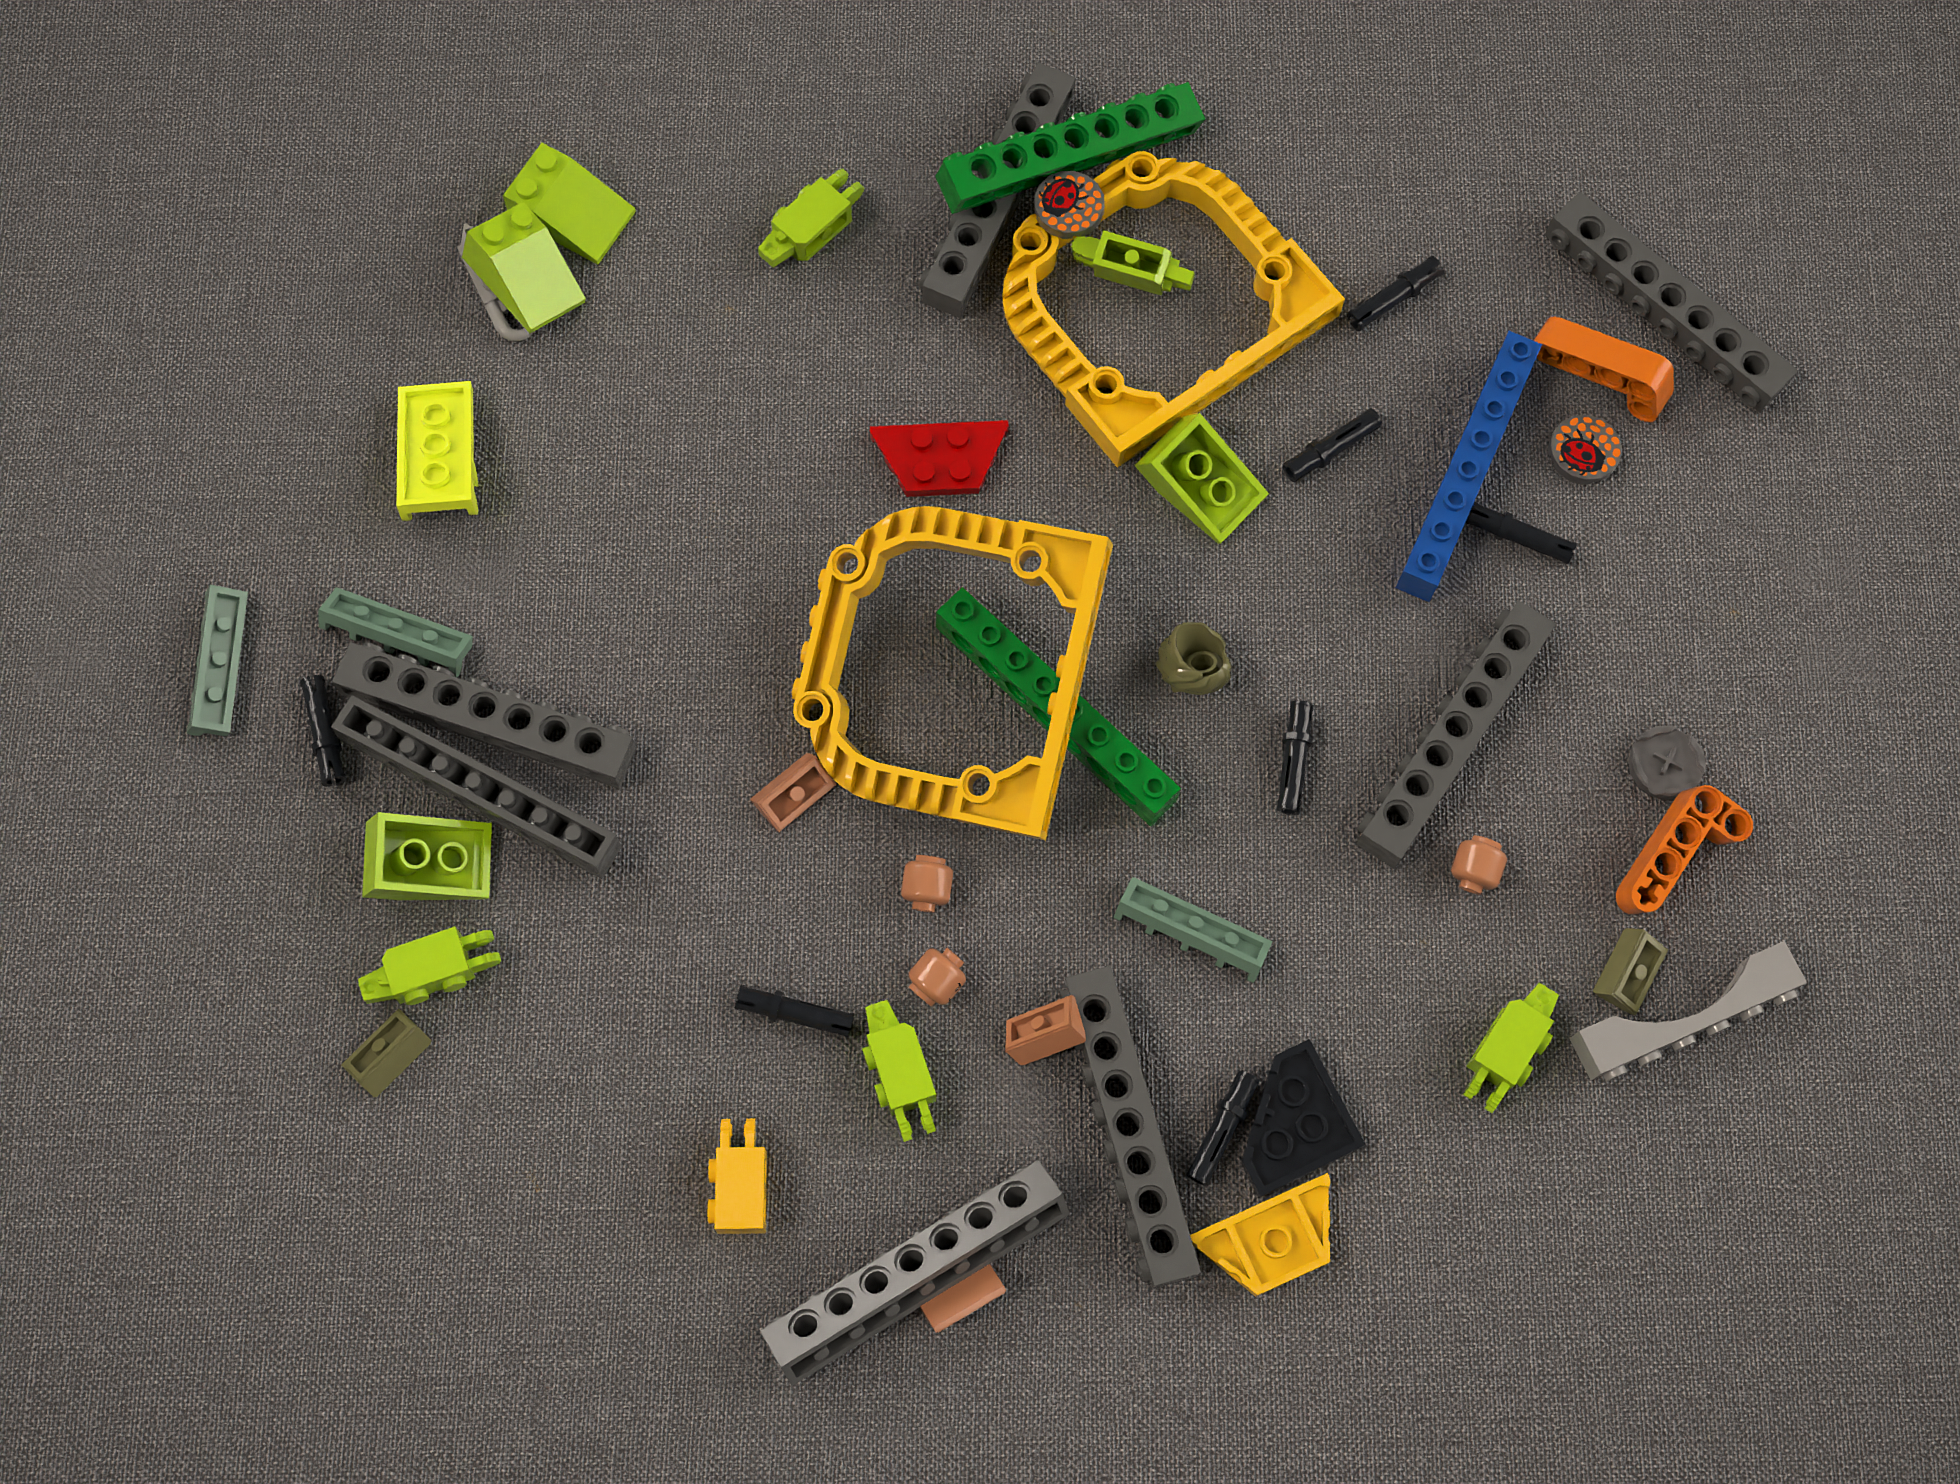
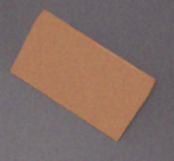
M806 753L750 800L776 831L780 832L837 784L818 758L813 754Z
M1073 995L1006 1020L1005 1052L1020 1065L1029 1064L1086 1041L1085 1030L1076 999Z
M989 1264L921 1305L920 1308L934 1331L939 1333L1003 1295L1006 1289Z

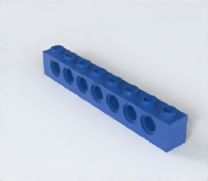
M1508 331L1398 580L1396 589L1430 602L1542 344Z

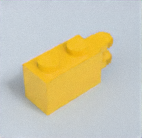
M721 1119L720 1148H716V1159H709L708 1166L709 1183H715V1199H708V1223H715L714 1229L717 1234H765L767 1152L765 1147H756L755 1119H746L744 1124L745 1147H731V1137L733 1135L731 1120Z

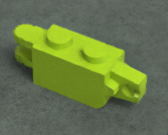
M842 168L838 169L826 180L820 177L814 184L806 185L798 194L797 199L788 207H781L773 216L771 221L772 231L758 247L759 256L773 268L791 256L797 261H808L852 222L851 206L863 195L864 186L856 182L840 194L838 190L849 178V174Z
M1104 230L1101 239L1080 235L1079 237L1076 236L1073 239L1074 241L1071 242L1074 260L1080 264L1083 263L1084 266L1093 268L1095 277L1161 296L1163 291L1170 292L1172 287L1191 290L1195 277L1194 271L1179 267L1180 260L1172 258V252L1164 247Z
M456 926L387 949L382 958L383 967L358 979L364 1001L370 1004L396 999L400 1004L415 1005L429 999L428 994L440 990L453 992L464 988L467 985L466 981L475 979L474 973L500 964L501 958L498 952L486 953L469 959L467 952L494 940L492 930H482L463 937Z
M1538 983L1523 1001L1521 999L1510 1001L1505 1008L1500 1010L1466 1067L1475 1072V1075L1465 1089L1464 1096L1471 1100L1481 1089L1484 1079L1488 1080L1497 1087L1486 1100L1484 1109L1493 1113L1507 1091L1516 1084L1520 1087L1523 1086L1534 1068L1528 1064L1535 1052L1541 1055L1553 1037L1548 1031L1554 1020L1550 1019V1016L1559 997L1556 992Z
M888 1000L865 1007L869 1034H867L868 1046L862 1048L868 1070L876 1069L880 1080L879 1084L874 1085L880 1107L888 1106L891 1116L895 1115L903 1142L912 1139V1129L910 1123L906 1120L904 1112L915 1108L919 1109L920 1120L927 1134L935 1132L936 1129L928 1104L936 1102V1092L914 1027L906 1023H899Z

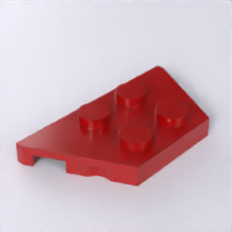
M1008 420L870 426V438L873 443L877 444L890 471L896 475L898 484L906 497L979 494L986 480V474L997 456L999 446L1004 436L1006 437L1009 424Z

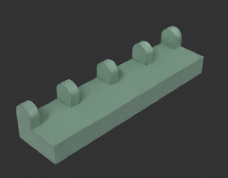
M210 584L205 592L204 599L206 601L200 628L201 639L199 654L196 658L197 669L194 691L191 695L190 721L187 725V734L201 736L203 733L227 737L230 733L248 592Z
M338 587L334 589L318 609L319 628L327 631L333 625L349 631V638L358 642L363 636L383 643V649L390 654H393L395 649L418 656V661L423 666H427L429 661L449 667V670L455 674L454 677L456 678L461 672L462 660L472 648L473 636Z
M1135 877L1131 878L1113 917L1121 921L1125 915L1146 925V934L1152 936L1154 930H1157L1181 941L1180 949L1185 952L1191 946L1217 958L1215 966L1222 968L1225 962L1248 973L1247 981L1252 983L1255 982L1273 942Z

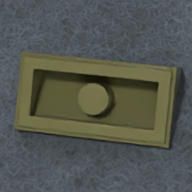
M1624 929L1593 992L1627 1013L1636 1015L1668 949L1644 929Z
M397 1009L341 1066L373 1097H377L430 1045L431 1039L400 1009Z

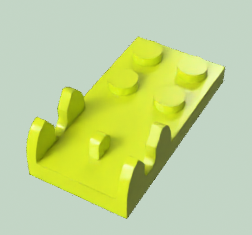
M471 381L398 387L396 506L403 521H411L412 513L467 509L469 515H478V505L474 487H478V478L474 463L473 387Z

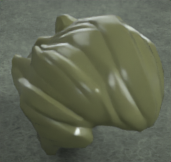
M1202 622L1178 624L1171 635L1165 638L1158 650L1159 660L1155 664L1162 674V679L1171 685V690L1174 693L1185 692L1193 695L1213 693L1226 685L1231 678L1230 670L1232 669V664L1225 652V640L1221 634L1215 632Z

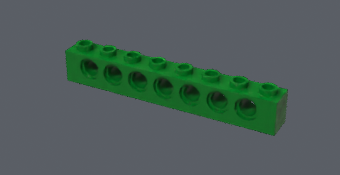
M1189 82L1175 86L1174 83H1169L1159 88L1156 93L1147 96L1145 93H1138L1130 97L1125 103L1116 105L1115 102H1111L1088 115L1085 112H1080L1069 117L1066 122L1055 125V122H1049L1027 135L1024 132H1018L1009 136L1005 142L996 145L993 142H987L978 146L974 152L965 155L962 152L953 153L943 159V163L935 178L951 213L955 214L1039 186L1048 176L1060 171L1081 172L1129 156L1137 151H1144L1192 135L1205 121V117ZM1156 111L1161 113L1164 116V118L1160 117L1156 113ZM1126 121L1132 123L1135 128L1130 127ZM1096 131L1101 132L1105 138L1100 137ZM1065 140L1071 142L1075 148L1070 147ZM1034 150L1041 152L1045 158L1039 157ZM1003 160L1012 163L1014 168L1008 167ZM972 170L981 173L984 179L976 177Z
M962 587L936 611V628L1048 731L1052 715L1047 713L1048 702L1051 693H1057L1060 678L1056 677V673ZM1079 695L1067 750L1151 827L1177 801L1181 788Z

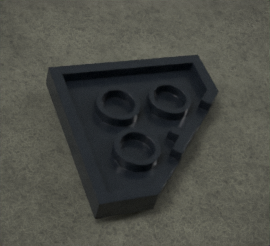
M1310 1039L1275 1055L1270 1066L1240 1162L1259 1199L1366 1145Z

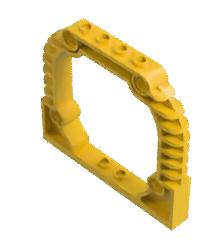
M1137 151L1121 161H1113L1102 174L1093 179L1098 183L1104 194L1105 207L1101 221L1124 206L1135 209H1147L1160 203L1167 197L1195 205L1218 225L1256 270L1253 290L1259 298L1269 302L1270 320L1267 331L1269 335L1244 352L1238 350L1231 354L1224 362V365L1216 371L1210 369L1203 373L1194 386L1169 403L1160 392L1143 391L1125 386L1124 378L1117 369L1109 366L1096 369L1047 312L1037 293V283L1054 270L1058 250L1073 239H1062L1049 234L1039 225L1036 214L1026 218L1014 233L1012 260L1007 269L1003 284L1002 301L1006 321L1016 340L1039 365L1043 373L1049 377L1057 390L1066 398V407L1117 468L1162 438L1183 416L1197 414L1339 317L1345 298L1292 238L1286 241L1281 236L1280 231L1267 220L1266 215L1258 210L1252 199L1244 194L1236 182L1227 178L1225 173L1205 167L1204 163L1198 161L1190 163L1177 162L1176 158L1157 160L1153 154L1146 151ZM1136 174H1143L1146 177H1138ZM1026 246H1032V247H1035L1036 249H1035V250H1026V249H1024V247H1026ZM1267 276H1276L1278 280L1269 279ZM1106 387L1111 389L1113 392L1109 394L1101 393L1098 389Z
M918 506L887 515L870 529H866L856 540L854 546L843 544L836 547L830 554L826 569L823 568L819 575L818 590L821 592L818 605H814L810 612L809 625L812 627L810 639L803 644L800 659L801 663L804 664L801 676L795 679L792 688V699L795 700L793 707L795 719L800 725L810 730L815 752L828 774L844 789L865 800L1046 841L1113 544L1109 537L1023 520L1014 522L941 507ZM912 549H942L1011 563L1013 571L1025 584L1040 586L1046 583L1056 594L1066 612L1075 614L1066 656L1060 655L1057 663L1056 677L1060 678L1057 693H1051L1048 702L1047 713L1052 715L1042 758L1027 755L1013 766L998 773L985 766L974 765L967 768L962 773L960 779L878 763L863 756L848 740L846 732L850 709L846 698L838 691L859 599L870 595L879 586L884 575L886 562L889 559ZM1032 556L1041 557L1040 567L1036 571H1024V564L1028 558ZM852 558H857V569L851 574H844L845 563ZM817 703H822V716L818 720L811 721L809 717L811 707ZM980 777H987L990 782L988 791L984 795L976 796L973 792L974 782Z

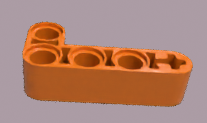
M1556 316L1547 319L1533 340L1542 344L1537 355L1539 361L1627 394V408L1629 412L1641 421L1654 422L1673 394V365L1667 358L1655 352Z
M1702 785L1681 791L1616 891L1618 907L1627 914H1641L1657 910L1663 904L1703 839L1707 838L1717 845H1726L1746 840L1753 831V820L1750 814L1710 785ZM1696 796H1698L1702 802L1701 812L1696 808L1695 805ZM1726 818L1732 825L1731 835L1725 828ZM1677 826L1681 829L1683 833V840L1681 843L1677 840L1675 835V830ZM1657 857L1663 862L1662 874L1658 872L1655 866Z

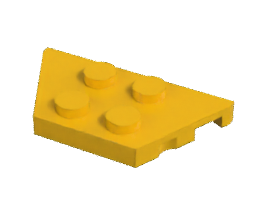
M1328 1173L1191 1234L1193 1246L1255 1297L1330 1262V1242L1328 1240V1229L1330 1227V1177Z

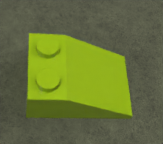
M542 142L503 194L507 210L524 202L547 227L554 242L597 265L636 212L635 207L571 157Z
M524 202L467 231L462 258L529 334L585 303L586 298L547 227Z
M1200 413L1183 416L1134 465L1161 496L1218 544H1221L1269 494Z
M382 812L376 813L366 822L362 897L389 900L488 899L490 891L492 823Z

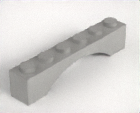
M1783 941L1749 956L1738 964L1731 982L1721 996L1711 1006L1698 1014L1675 1021L1657 1023L1632 1021L1612 1016L1578 1031L1569 1039L1590 1080L1592 1081L1603 1076L1605 1081L1608 1082L1627 1073L1625 1066L1638 1061L1640 1067L1661 1058L1662 1055L1659 1051L1672 1045L1676 1052L1695 1043L1694 1035L1706 1030L1708 1036L1715 1035L1731 1027L1728 1020L1740 1015L1742 1021H1746L1763 1013L1762 1005L1774 1000L1776 1006H1780L1797 998L1798 995L1795 990L1806 984L1807 981L1788 946Z

